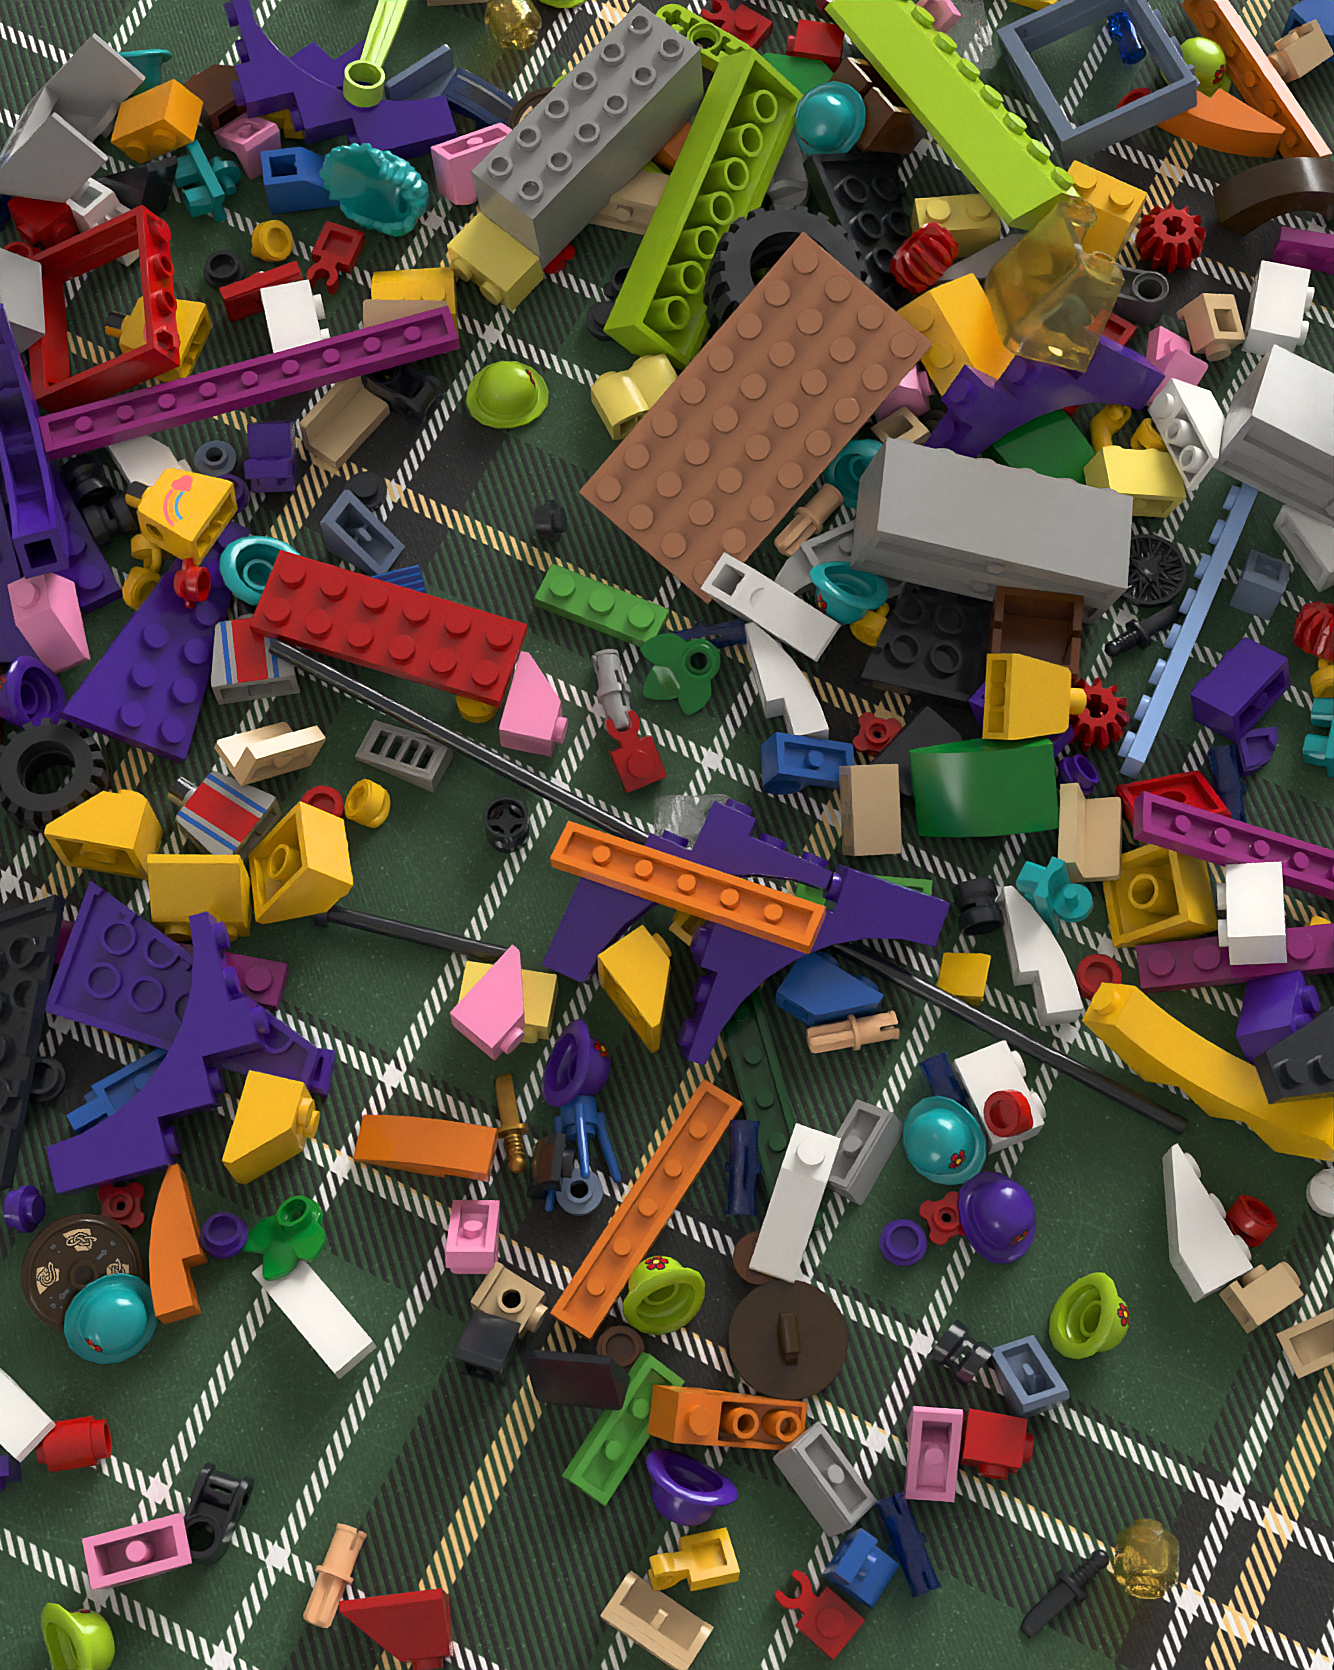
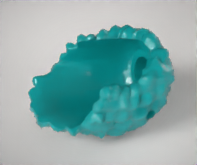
M353 143L350 146L342 145L341 147L332 148L331 153L325 155L323 168L319 171V176L324 180L323 187L330 191L329 200H339L340 209L344 212L345 216L360 224L361 227H366L367 230L376 229L378 233L403 237L414 229L418 219L426 212L429 203L427 183L421 179L420 174L410 166L409 162L393 155L389 150L381 151L372 148L369 143H363L360 146L357 143Z

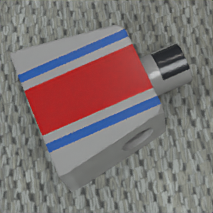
M243 600L234 603L235 620L219 622L215 626L211 687L218 705L300 693V686L293 665L269 653V647L274 639L251 632L249 625L257 606L250 605Z
M217 771L209 773L199 787L184 777H180L173 783L167 795L168 800L182 808L175 818L181 833L203 855H240L243 863L249 858L248 854L263 840L282 815L276 797L250 785L240 786L236 779Z

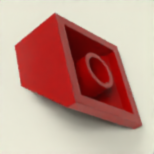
M442 1588L339 1601V1612L400 1662L412 1663L413 1670L443 1668V1658L454 1657L449 1595Z

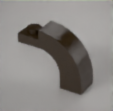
M1315 157L1286 158L1252 167L1233 176L1212 190L1219 223L1245 236L1267 221L1292 212H1315L1334 221V162Z

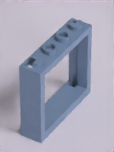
M1060 0L997 30L1001 58L1065 167L1072 164L1074 160L1079 161L1197 106L1196 88L1200 87V82L1195 76V67L1192 64L1186 65L1178 40L1175 36L1169 38L1160 11L1158 9L1152 10L1149 6V0ZM1124 10L1170 85L1073 129L1029 53Z

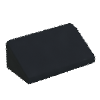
M924 705L868 765L898 764L900 798L908 799L913 796L908 750L964 741V739L930 707Z
M534 1349L525 1351L524 1359L533 1392L540 1403L617 1411L622 1409L631 1377L611 1356Z

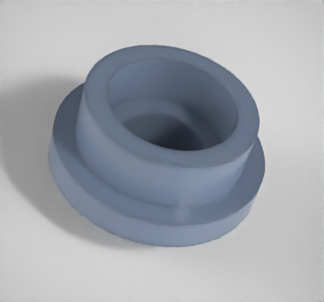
M219 440L210 441L203 444L197 450L195 466L199 474L216 478L223 474L232 475L237 466V455L230 444ZM222 456L219 461H209L213 457Z
M575 1168L572 1179L563 1178L562 1192L556 1191V1196L563 1210L572 1215L583 1216L590 1214L600 1205L603 1197V1187L595 1173L590 1171V1177L583 1179L580 1175V1168ZM581 1183L587 1186L589 1191L585 1197L575 1198L572 1196L570 1191L575 1184Z

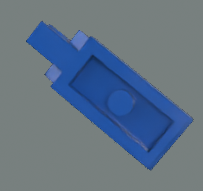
M157 1048L92 1085L93 1090L84 1096L87 1104L66 1115L74 1132L80 1135L115 1114L144 1087L165 1059L168 1051Z

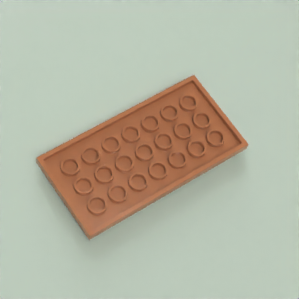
M802 232L581 488L579 494L703 602L709 605L713 599L700 588L723 553L725 552L745 563L928 352L933 343L805 232Z

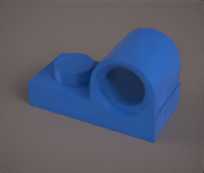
M775 732L760 746L763 791L770 794H792L802 790L807 785L840 790L839 766L855 765L853 744Z
M861 1528L847 1534L821 1576L864 1606L873 1609L898 1570L899 1564L877 1548L875 1545L878 1540Z

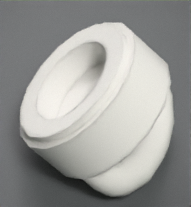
M1334 1168L1323 1169L1315 1174L1307 1184L1306 1189L1307 1201L1312 1209L1318 1214L1329 1218L1334 1217Z

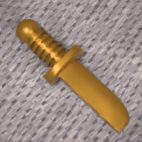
M511 1073L499 1075L495 1083V1093L501 1127L497 1128L499 1139H504L509 1169L515 1174H520L527 1167V1162L524 1159L525 1150L522 1136L530 1132L528 1124L520 1123L512 1076Z

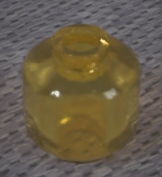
M489 0L487 2L484 21L502 48L507 50H525L536 42L537 34L541 29L542 18L531 0Z
M1136 1520L1134 1526L1124 1528L1116 1536L1114 1577L1121 1585L1125 1586V1591L1128 1594L1137 1598H1162L1165 1595V1591L1172 1589L1178 1582L1179 1540L1171 1532L1163 1529V1524L1156 1520Z

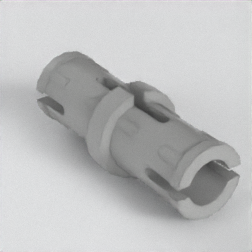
M604 649L596 652L595 656L592 655L591 657L599 687L596 695L598 703L603 705L606 719L611 718L615 728L622 732L627 729L629 724L625 711L631 710L629 701L631 689L630 685L625 683L618 651L615 649Z

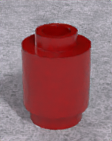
M94 1416L54 1422L56 1426L36 1446L39 1464H46L50 1473L99 1465L101 1459L111 1457L112 1443L109 1424L106 1418L96 1420Z

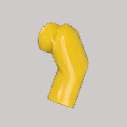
M1108 404L1091 419L1089 429L1092 449L1096 454L1102 447L1113 446L1112 436L1131 418L1132 412L1130 407L1121 404Z

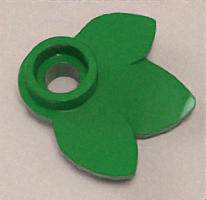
M672 633L654 636L642 644L640 651L650 662L655 664L646 677L643 695L653 700H670L678 697L679 704L686 715H691L703 708L711 696L710 679L717 674L720 668V653L716 646L705 639H693L687 642ZM703 653L707 657V663L703 667H695L690 661L693 654Z
M293 1196L281 1204L276 1215L262 1219L248 1233V1241L242 1251L264 1254L262 1274L266 1281L285 1277L295 1269L299 1260L312 1262L320 1254L326 1240V1232L320 1226L323 1219L321 1207L316 1201L305 1196Z

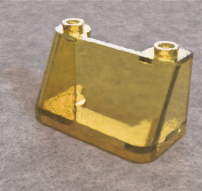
M1076 197L1069 198V201L1059 202L990 268L984 283V289L999 336L1006 349L1024 358L1086 373L1124 283L1121 270L1115 265L1116 260L1112 256L1100 251H1092L1091 254L1084 253L1081 245L1086 232L1095 226L1098 217L1094 207L1089 202Z

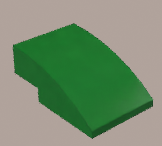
M1062 408L1038 416L1011 430L980 453L984 458L991 459L996 464L1017 469L1028 468L1034 470L1037 474L1054 478H1070L1083 485H1086L1083 468L1096 455L1078 427Z
M1045 735L1017 740L978 738L908 750L918 836L985 837L1059 829L1053 743Z

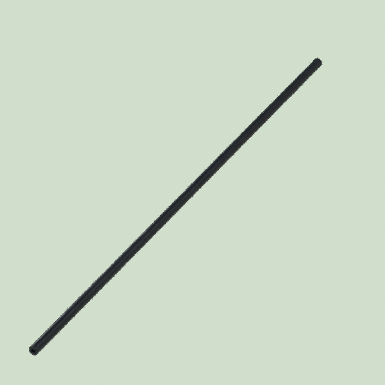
M276 637L269 647L270 654L616 837L645 845L649 834L280 638ZM852 941L825 947L1001 1041L1006 1040L1008 1045L1178 1135L1182 1134L1189 1119Z

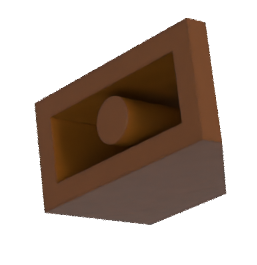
M213 64L201 73L194 74L187 82L182 84L203 101L199 122L215 139L216 137L213 132L246 112L244 105L237 106L234 100L230 82L236 81L235 66Z

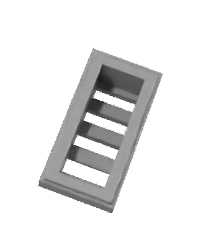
M377 720L373 721L355 755V759L432 793L435 792L453 758L452 749L435 740ZM381 735L386 737L387 740L378 755L371 751ZM395 742L402 744L395 758H388ZM410 748L416 750L409 764L403 763ZM426 754L431 758L425 769L419 768L418 766Z

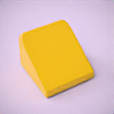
M943 953L937 986L972 1005L980 1006L984 996L991 955L982 953Z

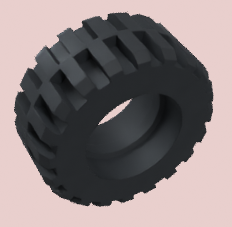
M785 204L771 205L768 212H765L764 208L749 211L746 219L745 217H739L730 225L728 232L723 233L706 274L703 302L708 306L705 314L711 326L717 325L718 331L755 288L751 273L763 268L773 267L802 232H805L869 288L865 282L868 277L866 263L858 261L862 254L859 247L854 241L848 242L846 239L848 233L839 224L834 227L828 222L829 217L818 212L817 216L807 213L808 208L795 205L794 209L790 210L786 209Z

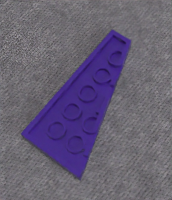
M232 521L225 527L199 565V567H206L209 570L211 588L206 601H197L194 609H187L183 598L178 597L174 591V577L178 570H182L183 560L177 557L104 652L103 657L80 684L79 689L70 701L65 704L56 717L178 764L186 760L212 668L215 626L219 622L225 621L232 597V592L225 585L219 570L220 557L228 544L239 538L248 537L250 529Z

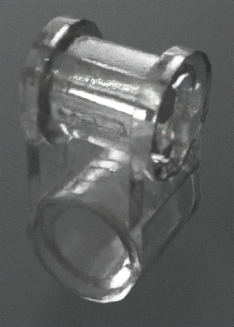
M724 794L699 796L668 795L659 797L653 802L654 834L661 837L663 831L667 830L689 840L686 848L694 847L713 802L717 801L725 805L730 797Z

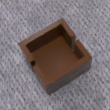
M846 57L828 81L849 84L862 97L866 108L865 127L855 144L861 150L910 155L928 132L905 104L902 107H898L902 100L868 60Z
M997 585L991 608L988 654L1015 653L1067 667L1071 672V688H1073L1079 674L1081 646L1079 636L1082 631L1084 595Z

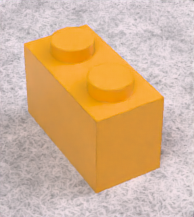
M175 79L165 82L121 102L110 142L125 152L129 158L140 164L194 142L203 101Z

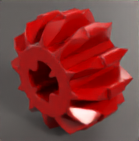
M1172 201L1166 206L1165 210L1155 205L1149 215H1144L1141 218L1138 226L1139 231L1135 238V247L1141 249L1140 261L1152 260L1153 270L1161 265L1166 267L1169 274L1175 270L1176 266L1186 271L1191 262L1196 261L1200 257L1203 250L1202 244L1206 238V229L1200 226V215L1189 216L1188 205L1178 210L1175 209Z
M937 222L924 224L918 231H914L912 236L905 240L904 244L896 250V255L891 259L889 271L896 277L895 280L903 288L906 287L911 293L925 291L929 285H933L939 277L943 276L947 268L952 265V261L958 255L959 244L952 238L953 235L945 227L942 228Z
M1319 601L1304 604L1294 623L1293 642L1297 647L1302 648L1305 653L1313 654L1318 659H1327L1333 663L1334 604L1331 602L1324 604Z
M1100 676L1094 679L1092 686L1081 677L1076 681L1074 688L1084 690L1087 703L1085 710L1080 715L1069 714V723L1072 724L1075 736L1067 745L1074 743L1076 740L1081 741L1084 753L1094 743L1102 752L1107 749L1109 741L1116 743L1121 739L1123 735L1122 728L1127 727L1130 714L1124 712L1128 705L1127 698L1114 697L1118 690L1117 685L1109 686L1108 689L1103 688Z

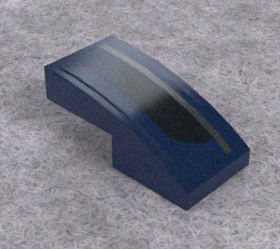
M458 67L441 95L446 96L450 110L476 121V131L500 122L506 125L509 114L517 103L496 86L461 67Z

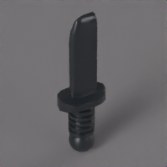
M1172 603L1140 623L1135 619L1125 624L1127 631L1105 645L1104 651L1106 655L1114 658L1136 645L1141 649L1149 647L1151 645V636L1175 623L1181 617L1182 613L1179 612L1180 606L1178 603Z
M1102 1549L1094 1550L1089 1558H1085V1562H1081L1082 1565H1078V1569L1075 1568L1074 1572H1070L1071 1575L1063 1568L1055 1574L1061 1582L1043 1597L1025 1615L1022 1621V1631L1029 1639L1074 1597L1080 1603L1088 1597L1081 1588H1085V1584L1088 1585V1581L1093 1580L1092 1577L1095 1578L1096 1574H1100L1099 1571L1108 1566L1110 1559L1106 1551Z

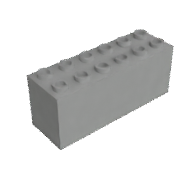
M638 3L471 171L481 213L540 258L542 269H544L610 202L611 196L622 189L698 112L704 99L701 49Z
M1273 344L1233 396L1222 430L1219 459L1213 468L1333 528L1334 374Z
M887 437L860 477L850 569L988 601H993L997 585L1084 595L1082 622L1093 625L1128 589L1133 497L1120 494L1111 488H1095L1079 484L1070 478H1054L1037 474L1034 470L1028 468H1012L996 464V462L987 458L975 459L955 454L952 450L946 448L934 449L914 444L908 439H892Z

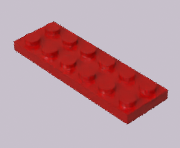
M283 550L279 551L249 625L252 633L271 639L278 637L294 646L498 708L502 704L528 633V625Z

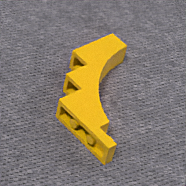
M1101 983L1081 1021L1145 1082L1179 1087L1210 1117L1245 1122L1274 1152L1334 1162V1097L1269 1105L1255 1066L1226 1052L1184 1026L1150 1000L1136 986Z

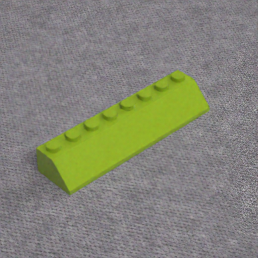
M833 0L826 6L825 10L1007 226L1039 233H1052L1081 200L1082 197L1072 187L1075 183L1074 179L1065 170L1053 165L1048 159L1051 155L1049 150L1042 143L1031 139L1025 132L1027 128L1025 122L1002 106L1003 97L991 86L983 84L978 78L980 75L979 69L969 60L961 58L955 51L957 44L945 33L937 31L932 25L935 19L927 10L921 6H916L912 0Z
M753 48L720 59L603 329L605 333L632 354L641 357L645 355L666 354L672 367L684 370L688 366L690 359H694L699 353L710 327L705 314L708 306L703 302V289L706 284L705 277L717 244L723 233L728 232L730 225L739 217H745L746 219L749 211L760 208L796 123L794 113L797 104L804 96Z

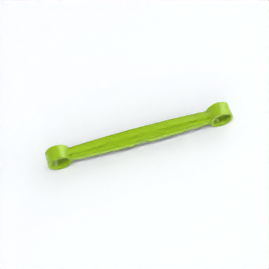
M409 0L378 1L361 58L349 63L344 71L343 95L351 104L359 107H372L382 100L385 83V73L382 67L393 44ZM363 81L372 84V86H362L355 82Z

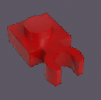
M712 0V9L718 13L713 14L705 9L701 11L703 19L745 42L756 51L773 30V21L743 4H740L734 11L729 8L726 0Z
M326 221L311 252L312 260L315 264L308 269L306 275L312 289L320 278H328L326 283L328 294L333 295L339 288L338 273L342 271L351 274L366 243L364 232Z
M633 710L625 711L629 724L627 729L622 732L615 728L611 718L604 720L606 733L611 738L616 739L619 744L618 748L608 751L625 793L667 777L652 736L647 735L638 738L637 733L640 728V721L638 715Z
M795 1569L790 1576L800 1584V1596L790 1599L778 1589L774 1594V1598L783 1608L789 1610L797 1609L803 1614L794 1627L827 1657L834 1660L865 1620L828 1586L817 1597L812 1592L809 1578L803 1572Z

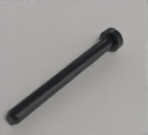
M335 904L327 912L319 913L315 916V926L328 928L331 922L494 963L509 949L505 946L361 912Z

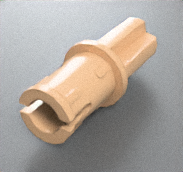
M828 483L823 484L818 493L804 507H798L795 510V517L774 539V545L779 553L791 557L799 549L801 543L808 541L813 534L821 533L823 530L822 524L844 502L843 495L837 488Z
M891 1010L887 1013L855 1018L851 1014L844 1021L809 1027L806 1039L811 1053L814 1054L852 1047L854 1051H857L864 1044L899 1039L900 1031L899 1028H894L893 1026L898 1024L895 1012Z
M337 1523L336 1531L322 1566L317 1565L315 1569L319 1575L303 1614V1618L308 1623L321 1628L331 1626L346 1584L352 1585L354 1581L350 1575L363 1541L367 1537L366 1533L362 1531L356 1532V1528Z

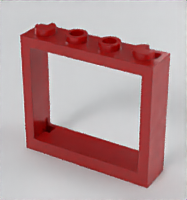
M143 205L28 258L41 263L45 335L29 347L31 386L37 405L52 414L101 401L181 366L179 354L181 341L177 332L176 320L177 301L174 296L173 287L174 266L171 261L169 242L171 232L168 224L163 219H160ZM139 249L147 344L70 377L64 283Z

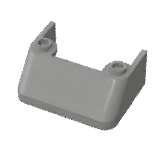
M93 33L38 91L20 114L0 152V194L61 203L66 202L69 198L74 202L77 201L90 184L87 180L108 159L106 154L92 144L93 141L100 134L106 138L114 130L117 119L115 114L121 102L125 101L145 80V76L98 35Z

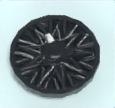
M1138 534L1131 536L1128 589L1120 598L1134 606L1155 608L1171 602L1179 595L1186 582L1187 566L1182 553L1172 542L1158 535Z

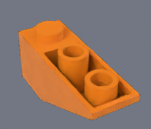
M653 1384L647 1434L672 1443L782 1450L804 1432L808 1403L694 1387Z

